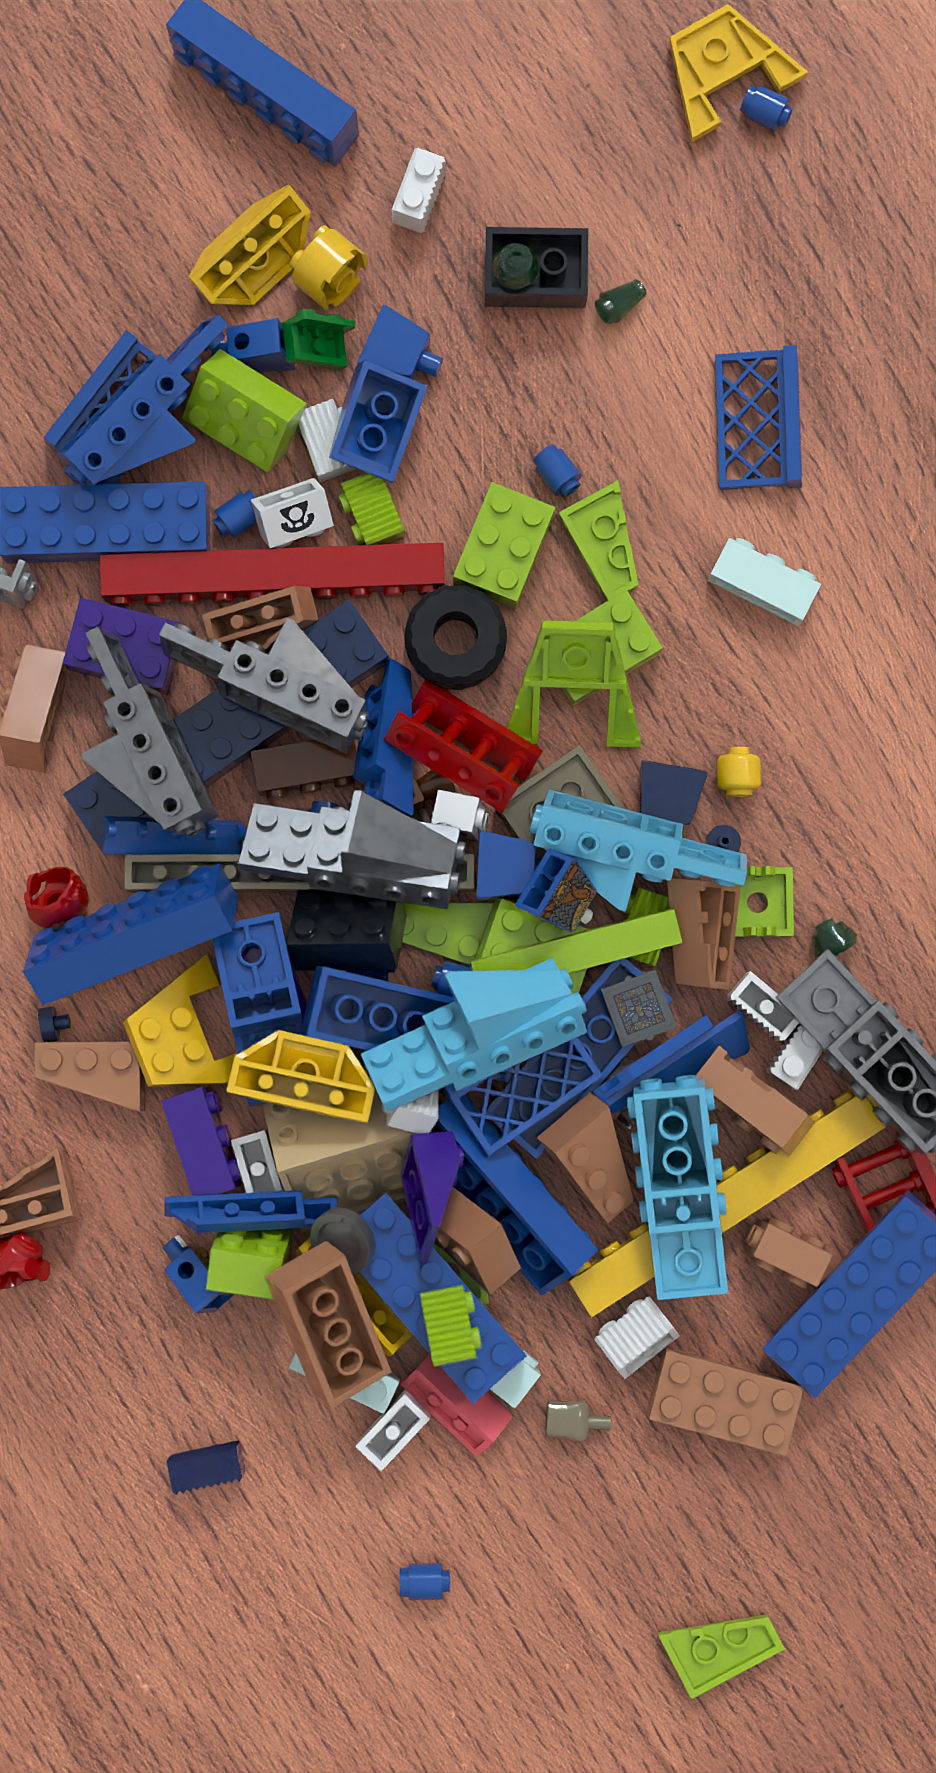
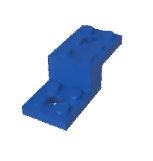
M279 912L235 921L233 931L212 940L229 1022L235 1039L237 1054L278 1030L301 1035L300 1031L303 1020ZM256 946L261 949L262 956L257 962L248 963L243 960L242 953L247 947ZM247 1098L249 1107L267 1104V1102Z

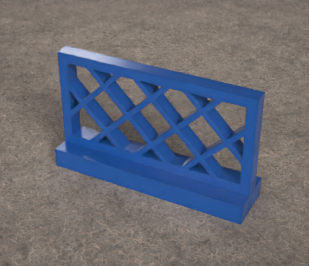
M126 330L43 437L44 443L55 451H59L78 432L85 421L89 420L92 412L99 410L103 406V404L99 403L107 394V400L111 397L110 389L115 383L126 382L132 375L131 362L136 355L141 353L148 359L151 356H155V354L141 344L137 337ZM127 368L128 377H120ZM187 379L186 381L190 384V386L184 391L185 393L192 386V383ZM125 472L98 483L116 484Z
M797 345L783 346V350L715 354L720 490L774 486L802 488ZM777 360V372L768 381L755 371V368L762 361ZM754 361L750 366L746 363ZM737 362L746 371L733 384L723 375V363ZM750 374L764 385L752 399L738 389ZM777 379H778V390H776V389L772 386V384H773ZM724 383L729 387V389L725 393ZM767 390L778 398V405L769 415L755 404ZM733 392L747 403L735 417L724 409V402ZM751 407L764 418L753 432H750L739 422ZM778 412L779 424L773 419ZM725 416L730 420V422L728 423V425H727L726 427H725ZM768 423L779 431V439L770 448L756 437ZM734 425L748 436L736 450L725 442V435ZM752 440L766 452L754 466L740 455ZM779 446H780V457H779L777 454L774 453V451H775ZM726 449L732 454L727 460ZM771 456L780 464L781 477L766 478L758 471V468ZM736 458L749 469L740 480H727L726 468ZM753 474L758 477L757 479H749Z
M577 1037L568 1041L566 1054L549 1050L540 1053L538 1074L519 1070L520 1063L514 1065V1069L507 1068L502 1072L512 1073L509 1093L490 1090L493 1075L458 1091L455 1090L453 1083L440 1088L444 1097H448L487 1156L603 1077ZM573 1048L578 1054V1056L572 1055ZM547 1055L565 1059L562 1078L543 1075ZM570 1061L583 1062L591 1076L582 1082L567 1080ZM518 1075L537 1078L533 1098L514 1095ZM486 1080L485 1089L476 1087ZM542 1080L561 1083L558 1099L553 1102L539 1100ZM566 1084L575 1086L565 1093ZM469 1091L484 1093L481 1112L467 1111L459 1098ZM489 1095L508 1098L505 1118L486 1115ZM513 1100L532 1103L530 1118L525 1122L510 1119ZM538 1104L546 1106L537 1112ZM472 1117L479 1118L478 1126L476 1125ZM485 1119L504 1123L501 1138L491 1145L482 1134ZM509 1124L517 1125L516 1128L508 1133Z

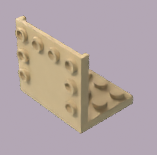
M356 1047L350 1048L355 1057L357 1058L358 1062L366 1072L367 1076L372 1081L371 1076L361 1056V1053H364L368 1050ZM376 1088L368 1123L330 1117L271 1103L262 1104L277 1173L285 1191L302 1190L303 1199L336 1197L338 1208L349 1209L358 1215H361L385 1193L388 1194L395 1204L406 1201L400 1172L411 1135L416 1133L386 1125L387 1114L382 1111L383 1103ZM300 1228L301 1232L311 1230V1228Z

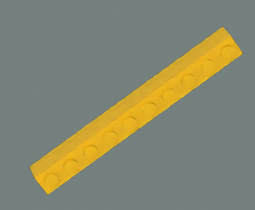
M848 1090L833 1100L836 1106L825 1113L821 1108L811 1113L809 1116L815 1124L790 1156L781 1150L775 1154L761 1146L746 1156L748 1162L736 1169L732 1165L723 1170V1180L716 1182L717 1194H725L727 1214L720 1215L722 1233L884 1129L885 1126L872 1113L874 1108L868 1099L865 1098L862 1101L851 1090ZM643 1222L629 1231L631 1238L622 1244H619L616 1240L599 1251L602 1257L591 1264L588 1260L573 1276L568 1278L569 1283L591 1318L655 1277L651 1239L647 1222Z

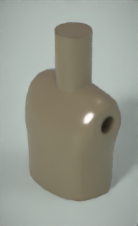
M548 1400L545 1437L585 1441L590 1429L610 1431L611 1416L591 1415L590 1406L587 1402Z

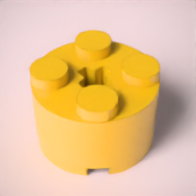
M323 225L315 232L312 242L306 249L297 251L290 261V267L294 269L292 282L323 309L329 310V304L335 307L339 306L356 289L361 281L357 274L361 267L366 271L368 256L337 230L329 229L326 225Z

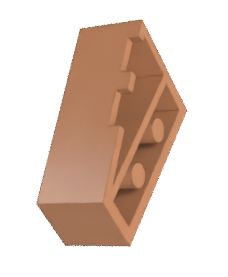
M292 586L202 614L208 639L211 638L221 642L227 647L226 651H231L236 640L244 644L246 641H251L262 646L266 650V654L270 653L287 618L293 620L302 631L319 620L311 588L304 586Z
M25 644L22 656L16 657L13 667V675L16 677L13 686L8 685L6 689L4 705L7 707L4 716H0V745L5 765L46 773L48 762H45L44 750L47 741L53 742L55 731L50 729L56 710H60L68 669L62 664L65 652Z
M671 878V881L667 880L669 909L673 908L675 910L682 939L681 944L672 946L675 983L707 988L730 989L741 886L727 887L716 882Z
M130 1041L35 1042L34 1078L139 1112L145 1111V1078Z
M718 1046L696 1074L697 1080L705 1079L706 1089L713 1088L715 1109L720 1113L727 1109L736 1116L733 1122L748 1134L753 1129L763 1136L760 1142L773 1153L777 1154L781 1150L790 1156L815 1124L807 1113L776 1089L771 1088L756 1077L749 1068H744L727 1054V1051Z
M589 1092L540 1134L537 1139L587 1206L608 1224L629 1206L634 1199L609 1106Z
M57 1147L37 1163L27 1166L20 1171V1174L3 1185L0 1184V1239L14 1236L19 1232L29 1234L81 1220L66 1152Z
M452 1187L434 1243L444 1250L491 1295L520 1270L521 1266L501 1223Z

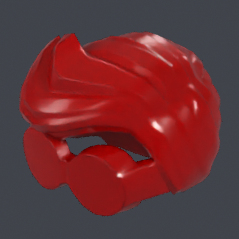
M63 866L53 867L40 873L31 874L27 878V892L24 893V901L28 916L35 924L43 928H51L53 924H59L76 916H81L86 911L89 903L87 886L73 869ZM46 881L45 890L33 900L32 897L39 892L41 883Z
M24 1232L0 1239V1290L17 1287L25 1281L38 1279L42 1282L49 1278L50 1264L47 1260H43V1246L39 1244L38 1240L30 1238Z

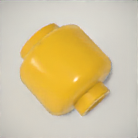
M729 747L728 754L721 755L717 759V787L725 791V796L749 797L753 796V791L760 788L761 758L755 754H749V747Z

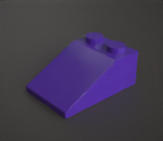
M453 1131L412 1134L400 1172L420 1265L428 1263L452 1186L457 1184L458 1167L463 1165V1150L461 1145H456Z

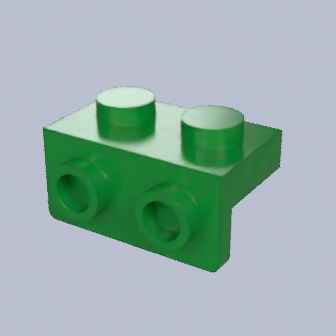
M303 309L297 311L294 317L282 322L287 362L333 370H341L347 367L344 333L355 329L354 320L343 319L340 314L321 315L316 314V311L313 309Z

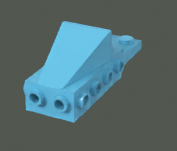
M548 789L544 805L537 804L529 833L536 835L534 846L542 847L546 851L549 848L574 858L595 886L596 892L618 910L625 912L636 872L642 873V877L649 881L662 882L663 879L671 881L673 870L677 868L685 876L700 878L701 875L715 878L714 882L727 887H734L735 884L744 885L747 874V854L682 838L683 824L550 789Z
M553 958L526 970L451 971L446 973L445 977L455 1002L423 1015L422 1017L426 1025L361 1053V1056L386 1112H389L453 1083L455 1090L458 1091L587 1033L582 1014L587 1012L580 994L578 992L572 994L570 991L573 988V984L565 968L559 970Z
M696 1075L676 1077V1082L662 1083L661 1079L640 1081V1086H634V1097H627L629 1117L636 1118L638 1131L631 1132L633 1152L640 1153L642 1166L635 1167L637 1187H644L646 1201H639L641 1222H648L657 1300L728 1294L720 1215L727 1214L725 1194H717L716 1180H723L721 1158L713 1159L712 1145H719L717 1123L710 1124L708 1110H715L713 1088L706 1089L705 1079L697 1080Z

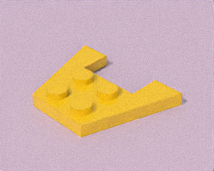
M729 4L670 36L669 44L691 143L721 126V120L706 96L759 66L762 67L777 93L807 78L808 75L807 70Z
M207 954L202 956L123 1021L148 1087L228 1085L234 1057L238 1054L235 1053L214 1061L189 998L219 986Z

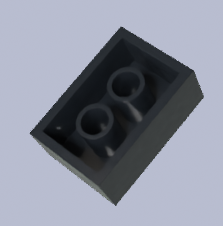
M486 227L485 307L586 308L588 297V228Z
M298 890L286 942L295 971H315L316 966L336 970H397L407 917L403 902L327 890Z

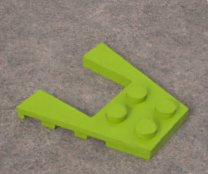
M543 620L506 728L530 743L538 744L540 687L609 689L607 747L641 748V735L614 623Z

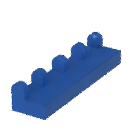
M105 816L102 851L104 854L128 855L241 854L242 842L245 840L247 829L242 821L211 820L204 824L205 830L194 836L187 837L186 834L180 835L164 830L162 825L154 818Z

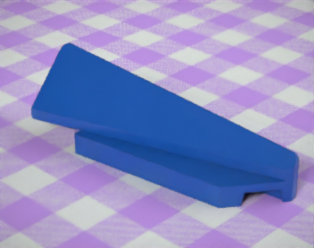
M389 658L385 663L382 683L380 686L371 684L365 694V712L369 713L367 718L368 726L362 739L358 741L353 778L362 783L367 782L364 793L409 817L413 815V758L383 739L399 711L410 718L412 717L411 671L394 659Z
M738 1010L716 1026H713L705 1015L619 1072L616 1076L593 1090L592 1093L609 1106L610 1113L612 1114L628 1107L627 1097H634V1086H640V1081L661 1079L662 1083L676 1082V1077L696 1075L718 1046L727 1051V1054L733 1060L747 1054L750 1048L744 1014L741 1010Z
M302 1190L164 1197V1216L175 1217L196 1233L311 1228L316 1219L324 1212L332 1208H338L336 1197L303 1199Z

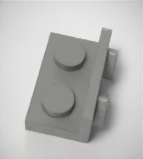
M19 559L12 577H9L11 574L9 571L0 567V600L24 609L26 602L33 600L38 583L35 582L36 577L27 562Z

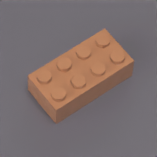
M324 1241L264 1276L311 1390L330 1409L391 1373L347 1259L333 1245Z
M665 1347L660 1357L646 1415L649 1420L787 1456L804 1388L797 1381Z

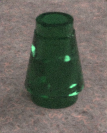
M634 279L631 282L601 293L599 299L595 301L598 315L606 324L619 323L646 297L645 287L638 279Z

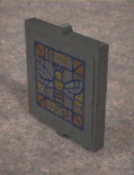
M656 970L634 978L626 976L623 982L601 989L622 1047L644 1039L651 1041L653 1036L677 1027Z

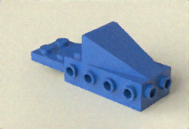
M219 314L205 318L167 359L161 354L149 357L55 454L66 465L63 471L76 484L95 485L97 482L192 445L196 441L168 410L171 408L173 410L176 409L188 396L184 391L190 384L183 375L190 374L200 364L202 360L198 356L202 351L214 349L224 339L225 335L222 331L228 324Z

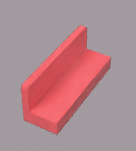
M430 1353L400 1384L476 1457L494 1443L512 1419V1414L488 1391L473 1404L440 1365L433 1366Z

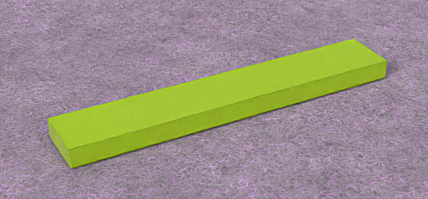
M670 908L469 962L472 971L526 970L553 958L559 970L565 968L568 973L681 944L682 939L675 910Z

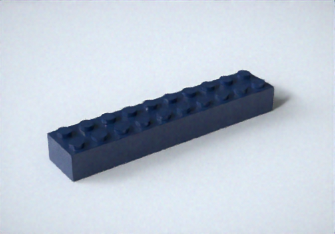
M350 599L303 630L306 636L351 688L384 667L385 663L389 660V655ZM219 688L173 719L206 788L252 757L251 751L264 749L292 730L221 697ZM97 771L63 794L101 851L105 816L152 818Z

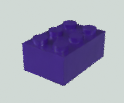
M80 597L62 664L69 671L102 679L105 673L101 664H96L87 650V645L90 644V641L86 635V632L100 627L119 638L139 682L161 694L168 695L177 661L163 654L159 634L165 623L174 627L176 624L181 623Z
M201 1087L161 1101L192 1196L217 1195L241 1186L240 1179L242 1177L236 1158H232L229 1145H232V1135L227 1124L221 1125L218 1112L222 1111V1106L217 1092H210L209 1087Z

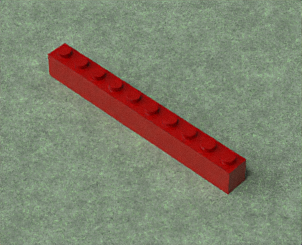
M442 542L100 555L101 596L105 602H110V605L117 607L130 606L131 601H144L145 605L159 606L164 605L165 600L178 599L180 604H197L199 599L213 598L215 603H231L234 597H247V600L292 586L310 587L312 595H315L316 599L321 600L334 599L336 594L350 593L351 598L370 597V593L384 592L385 597L404 596V591H418V595L424 596L428 592L445 586L444 544Z

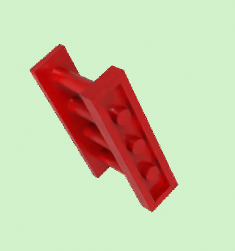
M428 680L422 683L412 702V713L414 715L410 718L399 711L383 739L475 797L480 798V800L501 813L504 812L519 786L518 783L512 780L513 777L516 776L525 782L543 752L542 749ZM427 721L443 731V734L440 736L423 726V724ZM455 739L473 750L471 754L454 745ZM484 758H487L503 769L498 772L482 761Z
M895 1140V1145L847 1165L844 1157H839L833 1161L835 1167L831 1169L833 1177L839 1188L845 1187L865 1234L874 1226L868 1210L903 1195L907 1190H916L917 1192L922 1190L927 1201L924 1205L936 1215V1174L927 1154L917 1153L915 1150L910 1153L898 1140ZM900 1157L903 1160L908 1159L913 1170L909 1172V1177L861 1197L853 1178Z

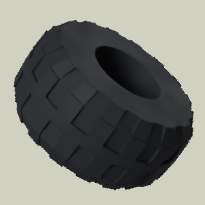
M446 585L428 592L414 605L405 626V648L412 666L425 680L441 688L463 690L464 688L481 684L496 671L506 651L507 629L500 609L486 594L478 589L475 590L464 585ZM452 620L463 621L475 630L477 641L474 647L467 653L449 655L443 652L435 643V634L438 628Z

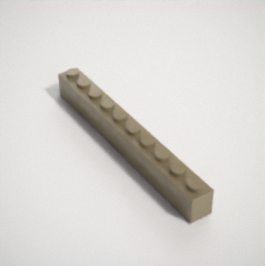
M241 854L125 855V890L130 893L139 891L149 892L158 888L169 879L176 878L179 880L189 876L195 869L201 866L211 867L219 863L235 892H297L298 890L320 889L309 888V881L242 871L239 869ZM465 854L463 863H457L456 872L460 873L457 892H474V854Z

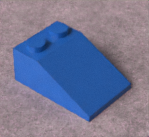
M363 360L355 367L349 384L329 458L394 483L427 385Z

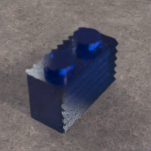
M239 1440L172 1454L167 1459L172 1492L176 1495L179 1491L184 1494L186 1489L190 1492L193 1488L198 1491L200 1487L205 1489L207 1485L212 1488L214 1484L219 1486L221 1482L226 1485L228 1481L231 1483L235 1479L240 1481L246 1471Z

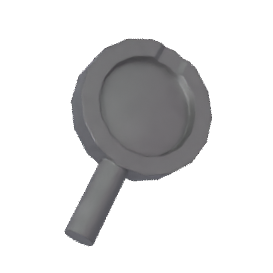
M332 1208L319 1216L311 1227L310 1240L312 1248L324 1241L329 1242L345 1255L353 1275L361 1272L368 1266L375 1256L376 1242L374 1233L368 1223L356 1212L346 1208Z

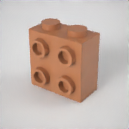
M772 1217L769 1223L759 1220L758 1225L752 1224L744 1239V1243L748 1244L745 1251L753 1255L750 1262L771 1273H774L776 1268L784 1271L783 1278L804 1289L807 1288L808 1283L816 1287L819 1286L833 1256L824 1251L826 1243L805 1233H802L799 1239L792 1235L795 1228Z

